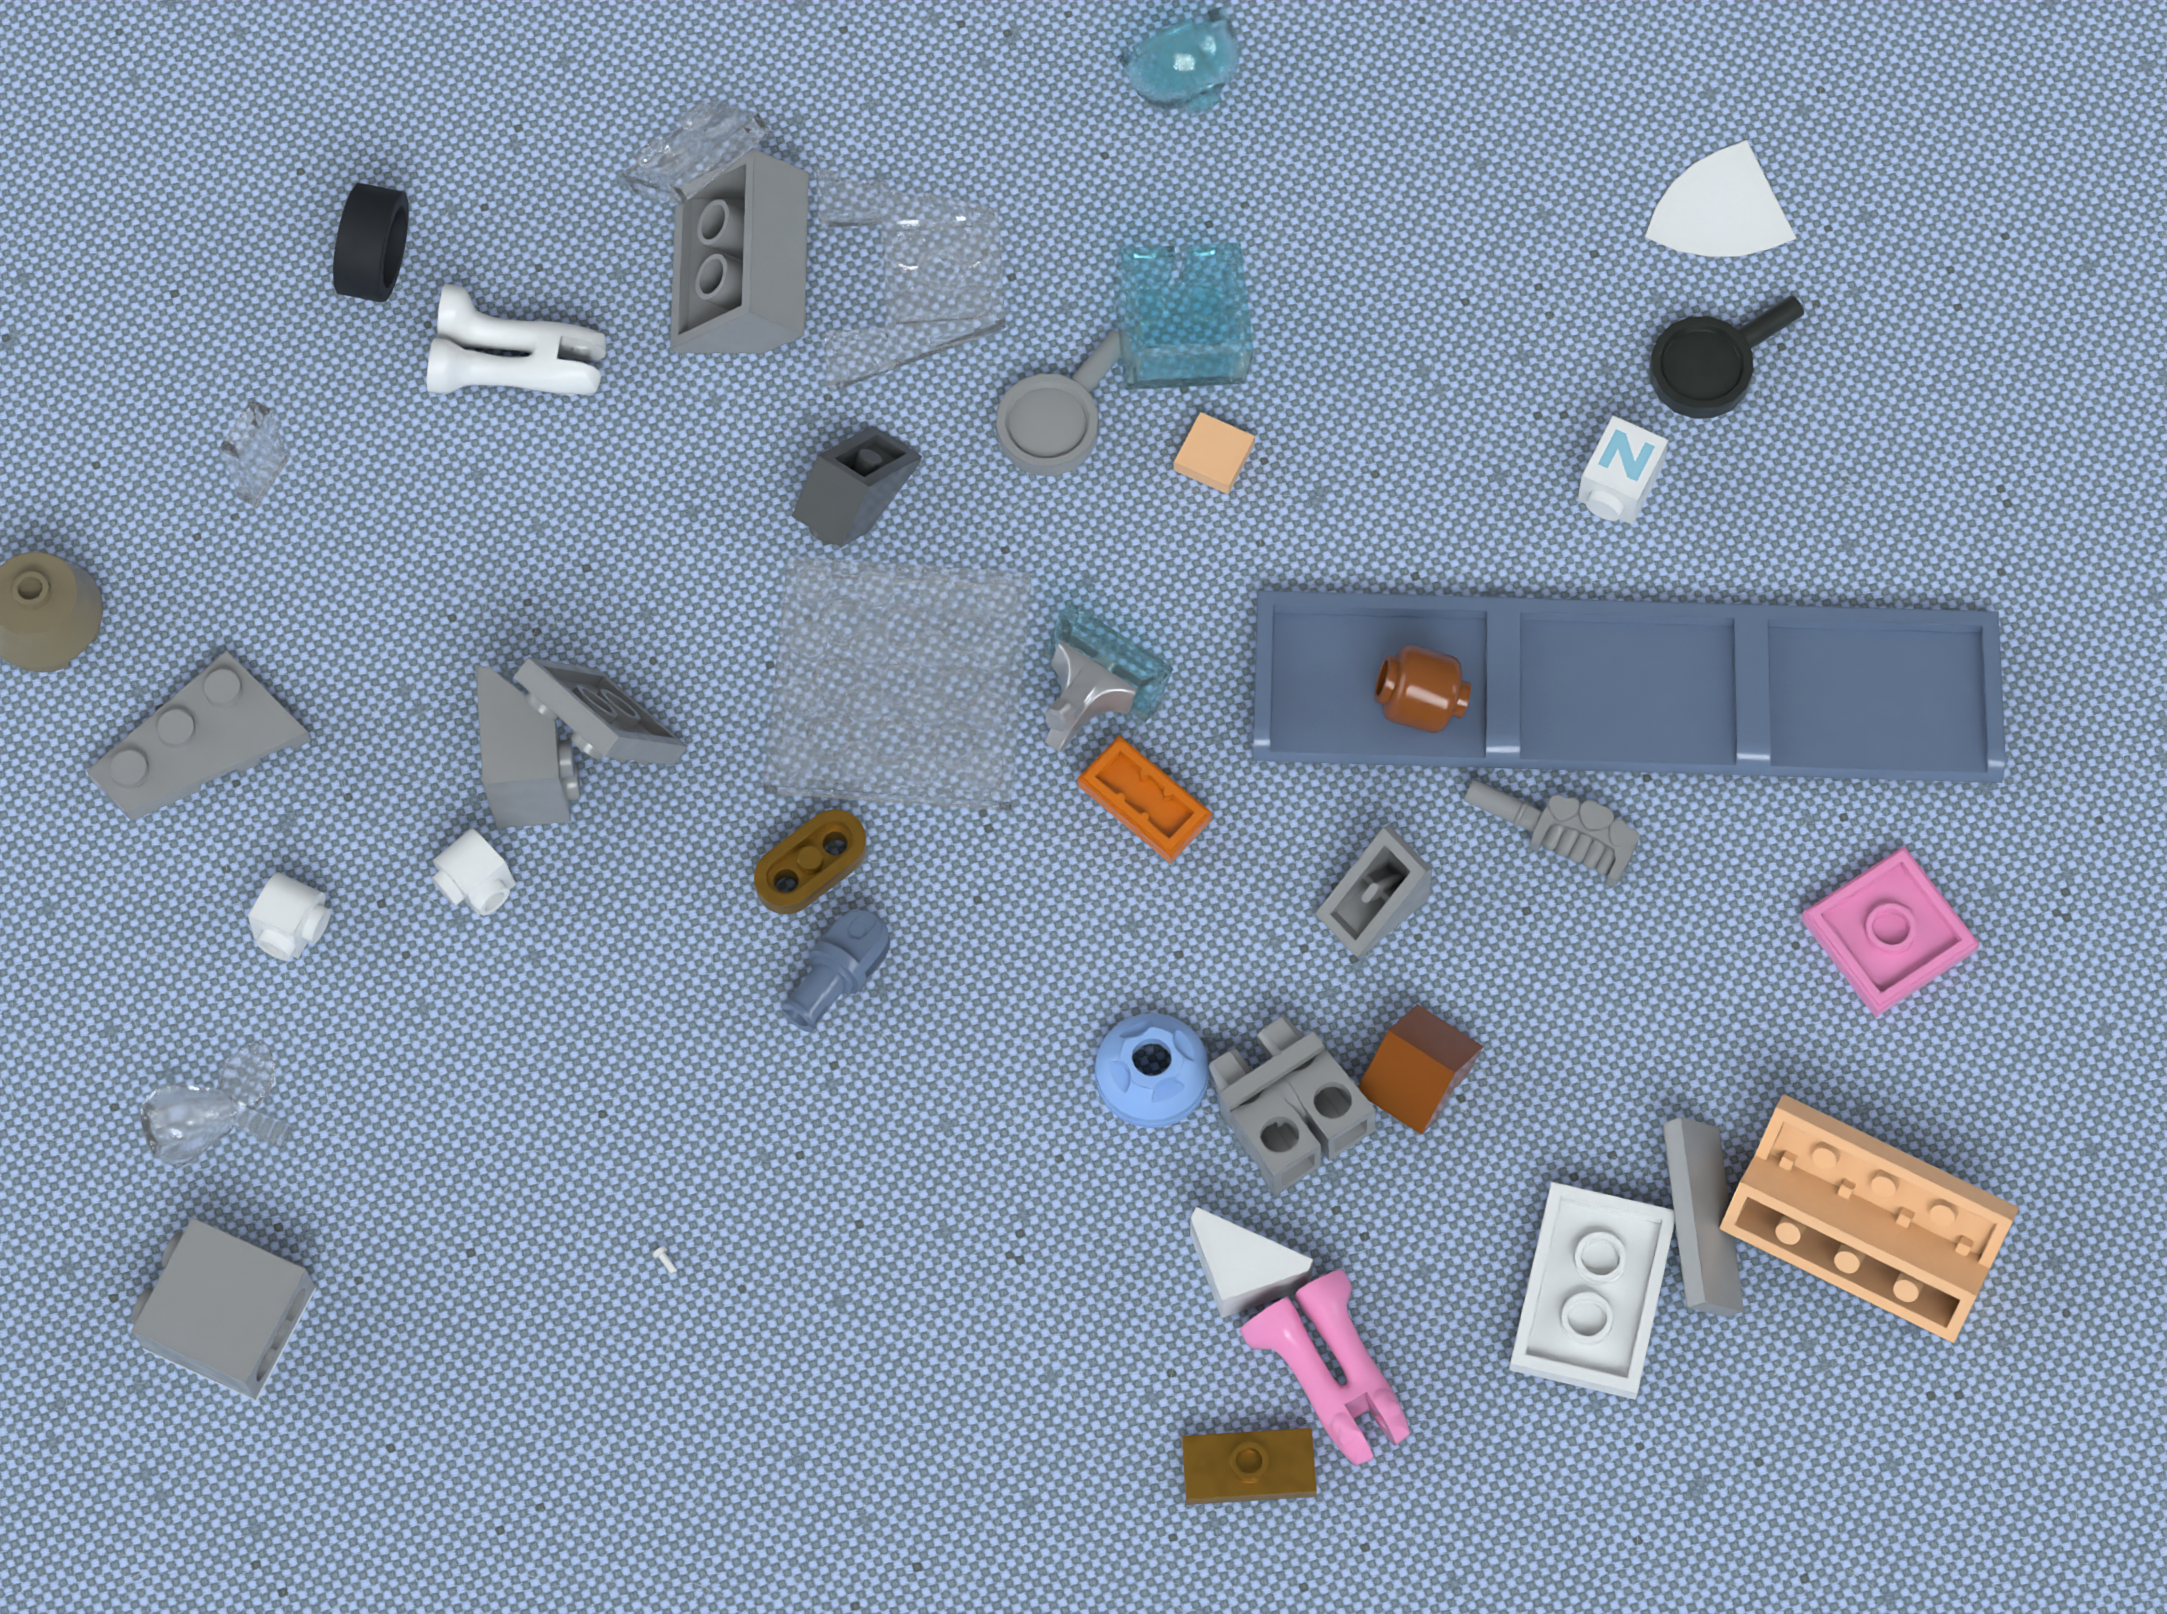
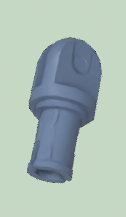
M860 909L846 912L832 924L809 953L812 970L791 996L781 1005L783 1015L793 1025L806 1032L814 1031L817 1023L841 994H856L862 989L883 963L890 949V937L885 922L876 913Z

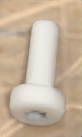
M662 1246L653 1252V1256L655 1259L659 1258L672 1275L677 1272V1269L666 1255L667 1248Z

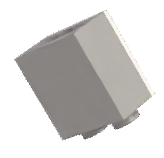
M192 1217L184 1233L176 1232L168 1242L161 1261L164 1270L154 1289L147 1288L139 1296L131 1315V1323L134 1324L131 1331L143 1350L257 1402L308 1306L316 1287L307 1269Z

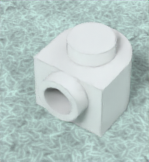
M470 828L433 859L438 872L431 879L436 887L454 906H457L464 900L477 916L480 914L483 916L489 915L496 911L508 898L510 889L516 885L504 859L473 828Z
M280 872L275 873L266 883L248 914L253 937L257 940L256 944L264 952L277 959L288 961L291 956L299 959L307 942L315 944L321 938L329 922L331 911L324 907L325 893Z

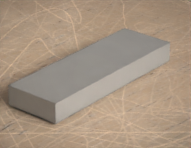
M1683 1117L1664 1122L1663 1132L1686 1306L1689 1309L1723 1317L1744 1312L1734 1236L1719 1229L1730 1205L1720 1129L1716 1126Z

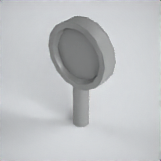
M1112 330L1071 379L1061 374L1040 373L1021 379L1006 391L997 407L996 435L1003 454L1015 467L1032 475L1057 476L1073 471L1089 458L1097 443L1099 426L1098 411L1090 393L1129 348V341L1121 333Z

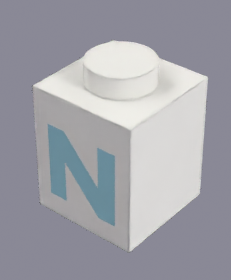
M1612 416L1582 474L1578 501L1586 504V507L1593 514L1609 521L1620 519L1633 525L1664 466L1669 440L1616 416Z

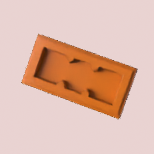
M1120 735L1077 778L1079 788L1170 864L1212 821V812Z

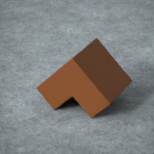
M1417 1004L1388 1030L1358 1088L1370 1102L1422 1135L1436 1122L1452 1091L1467 1078L1484 1046Z

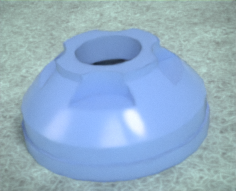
M1158 1013L1140 1014L1122 1021L1105 1036L1097 1052L1094 1065L1095 1084L1099 1096L1106 1107L1119 1119L1145 1128L1165 1127L1186 1118L1200 1105L1207 1092L1210 1078L1209 1059L1202 1041L1195 1031L1184 1022L1169 1015ZM1159 1044L1169 1052L1171 1056L1170 1066L1159 1075L1148 1076L1142 1074L1134 1066L1133 1055L1143 1045Z

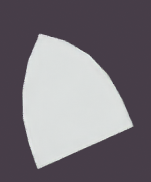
M1747 140L1718 150L1697 161L1672 182L1655 207L1645 236L1676 251L1706 257H1740L1768 250L1797 239Z

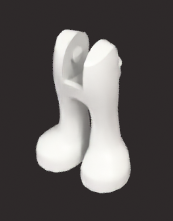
M444 284L438 309V338H434L432 341L428 359V393L449 394L463 386L470 385L519 387L567 395L569 397L575 394L588 395L597 391L602 376L599 370L586 363L559 359L557 356L582 361L600 360L606 354V337L603 333L562 322L519 321L492 317L476 310L466 288L460 285ZM462 347L514 350L531 355L527 357H503L465 350Z

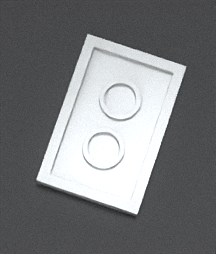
M1551 1182L1509 1370L1636 1400L1674 1229V1210Z

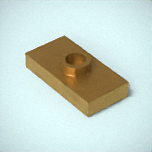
M1312 1428L1182 1436L1186 1505L1316 1497Z

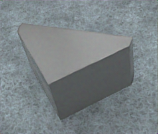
M1390 825L1385 826L1317 910L1315 915L1359 958L1365 955L1429 900L1432 868Z

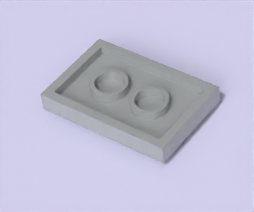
M528 657L514 675V678L529 691L525 697L526 701L545 717L551 720H556L557 717L562 719L574 730V733L570 736L573 743L597 760H601L604 756L611 757L620 763H624L626 760H634L644 766H647L648 763L674 765L688 747L599 669Z

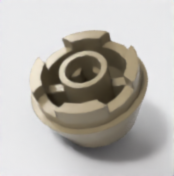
M27 552L16 555L0 566V657L11 664L31 672H53L68 667L70 665L68 661L82 653L91 642L94 643L97 639L103 614L100 590L95 580L84 568L68 559L44 552Z

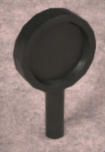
M1790 295L1738 330L1728 322L1710 316L1688 317L1671 324L1658 337L1649 364L1650 383L1659 400L1673 412L1693 419L1715 418L1732 411L1745 398L1752 380L1754 368L1753 352L1751 349L1802 317L1804 310L1801 303L1796 297Z

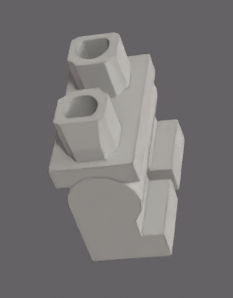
M1281 1016L1264 1027L1257 1035V1043L1269 1060L1256 1069L1251 1070L1237 1049L1227 1051L1208 1065L1210 1079L1219 1095L1220 1115L1261 1170V1177L1274 1197L1321 1167V1151L1330 1161L1375 1131V1108L1338 1062L1325 1050L1324 1044L1313 1031L1304 1036L1285 1016Z

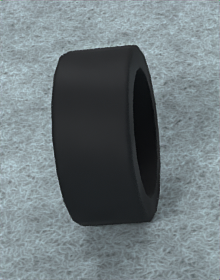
M356 183L352 188L343 209L334 251L333 284L337 294L375 302L387 301L399 275L407 239L409 202L406 192L364 183Z

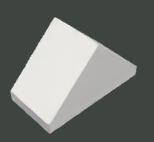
M1195 1208L1191 1216L1190 1236L1221 1318L1290 1295L1310 1283L1314 1259L1201 1208Z

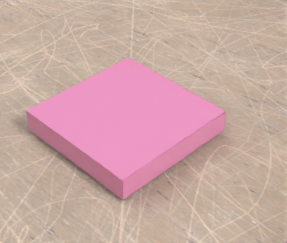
M1905 846L1803 911L1801 921L1875 1018L1975 953L1979 947V942Z

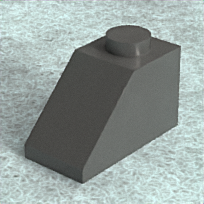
M871 426L818 455L792 513V517L808 526L810 533L818 540L838 545L842 548L870 531L916 470L922 456L876 427Z

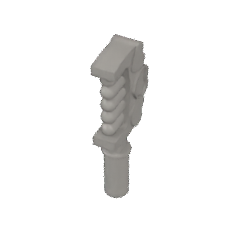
M1473 779L1464 799L1465 802L1513 823L1514 827L1520 826L1533 832L1529 849L1539 852L1543 844L1546 850L1552 851L1556 849L1557 854L1566 857L1569 855L1570 860L1575 863L1583 861L1587 869L1597 868V872L1600 875H1608L1606 884L1614 888L1622 878L1638 845L1639 833L1635 829L1629 828L1622 819L1614 820L1613 811L1609 807L1601 806L1593 800L1584 801L1580 805L1579 801L1574 797L1564 798L1557 794L1551 796L1547 806L1542 810L1529 804L1528 800L1522 801L1477 779Z

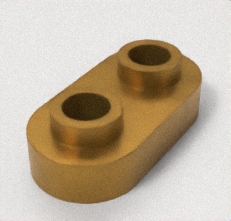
M827 810L813 817L767 852L759 860L754 871L755 889L761 903L775 913H797L808 907L855 871L863 862L867 851L865 830L861 822L849 812ZM833 840H840L847 845L845 851L838 855L829 854L824 848ZM789 877L798 882L797 887L790 892H781L775 887L782 878Z

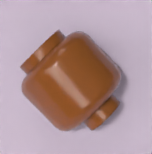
M1405 645L1395 656L1387 654L1384 658L1376 680L1374 700L1375 702L1382 703L1383 714L1389 721L1429 733H1438L1448 725L1452 717L1459 719L1463 717L1470 698L1471 683L1462 681L1461 663L1454 656L1415 645Z

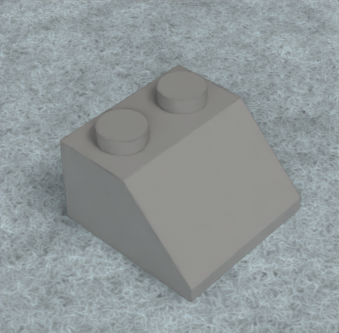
M489 666L476 667L482 780L496 828L571 822L570 800L581 799L578 763L574 762L571 739L561 740L556 721L545 717L535 710L526 701L525 694Z

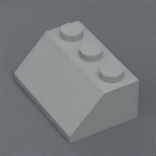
M753 149L676 187L670 350L677 353H766L804 335L806 320V267L808 262L809 172L757 149Z

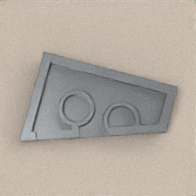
M226 650L89 768L87 773L91 781L130 821H133L201 791V785L236 769L238 773H241L259 765L258 759L288 746L293 750L312 740L308 731Z

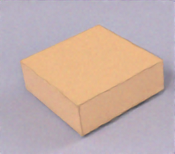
M1200 412L1174 460V471L1229 495L1255 445V436Z

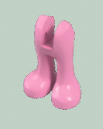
M1338 1269L1300 1288L1296 1292L1294 1299L1305 1316L1313 1322L1315 1329L1333 1352L1345 1375V1385L1339 1384L1328 1370L1289 1297H1285L1267 1307L1244 1324L1239 1332L1250 1348L1254 1350L1273 1349L1284 1359L1305 1391L1329 1437L1354 1466H1357L1374 1458L1363 1432L1354 1421L1355 1418L1370 1410L1376 1423L1394 1446H1397L1409 1436L1410 1430L1396 1394L1371 1358L1350 1318L1347 1304L1352 1292V1286L1344 1270Z

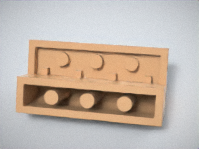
M1783 1094L1774 1110L1758 1149L1738 1184L1719 1229L1954 1343L2020 1207Z

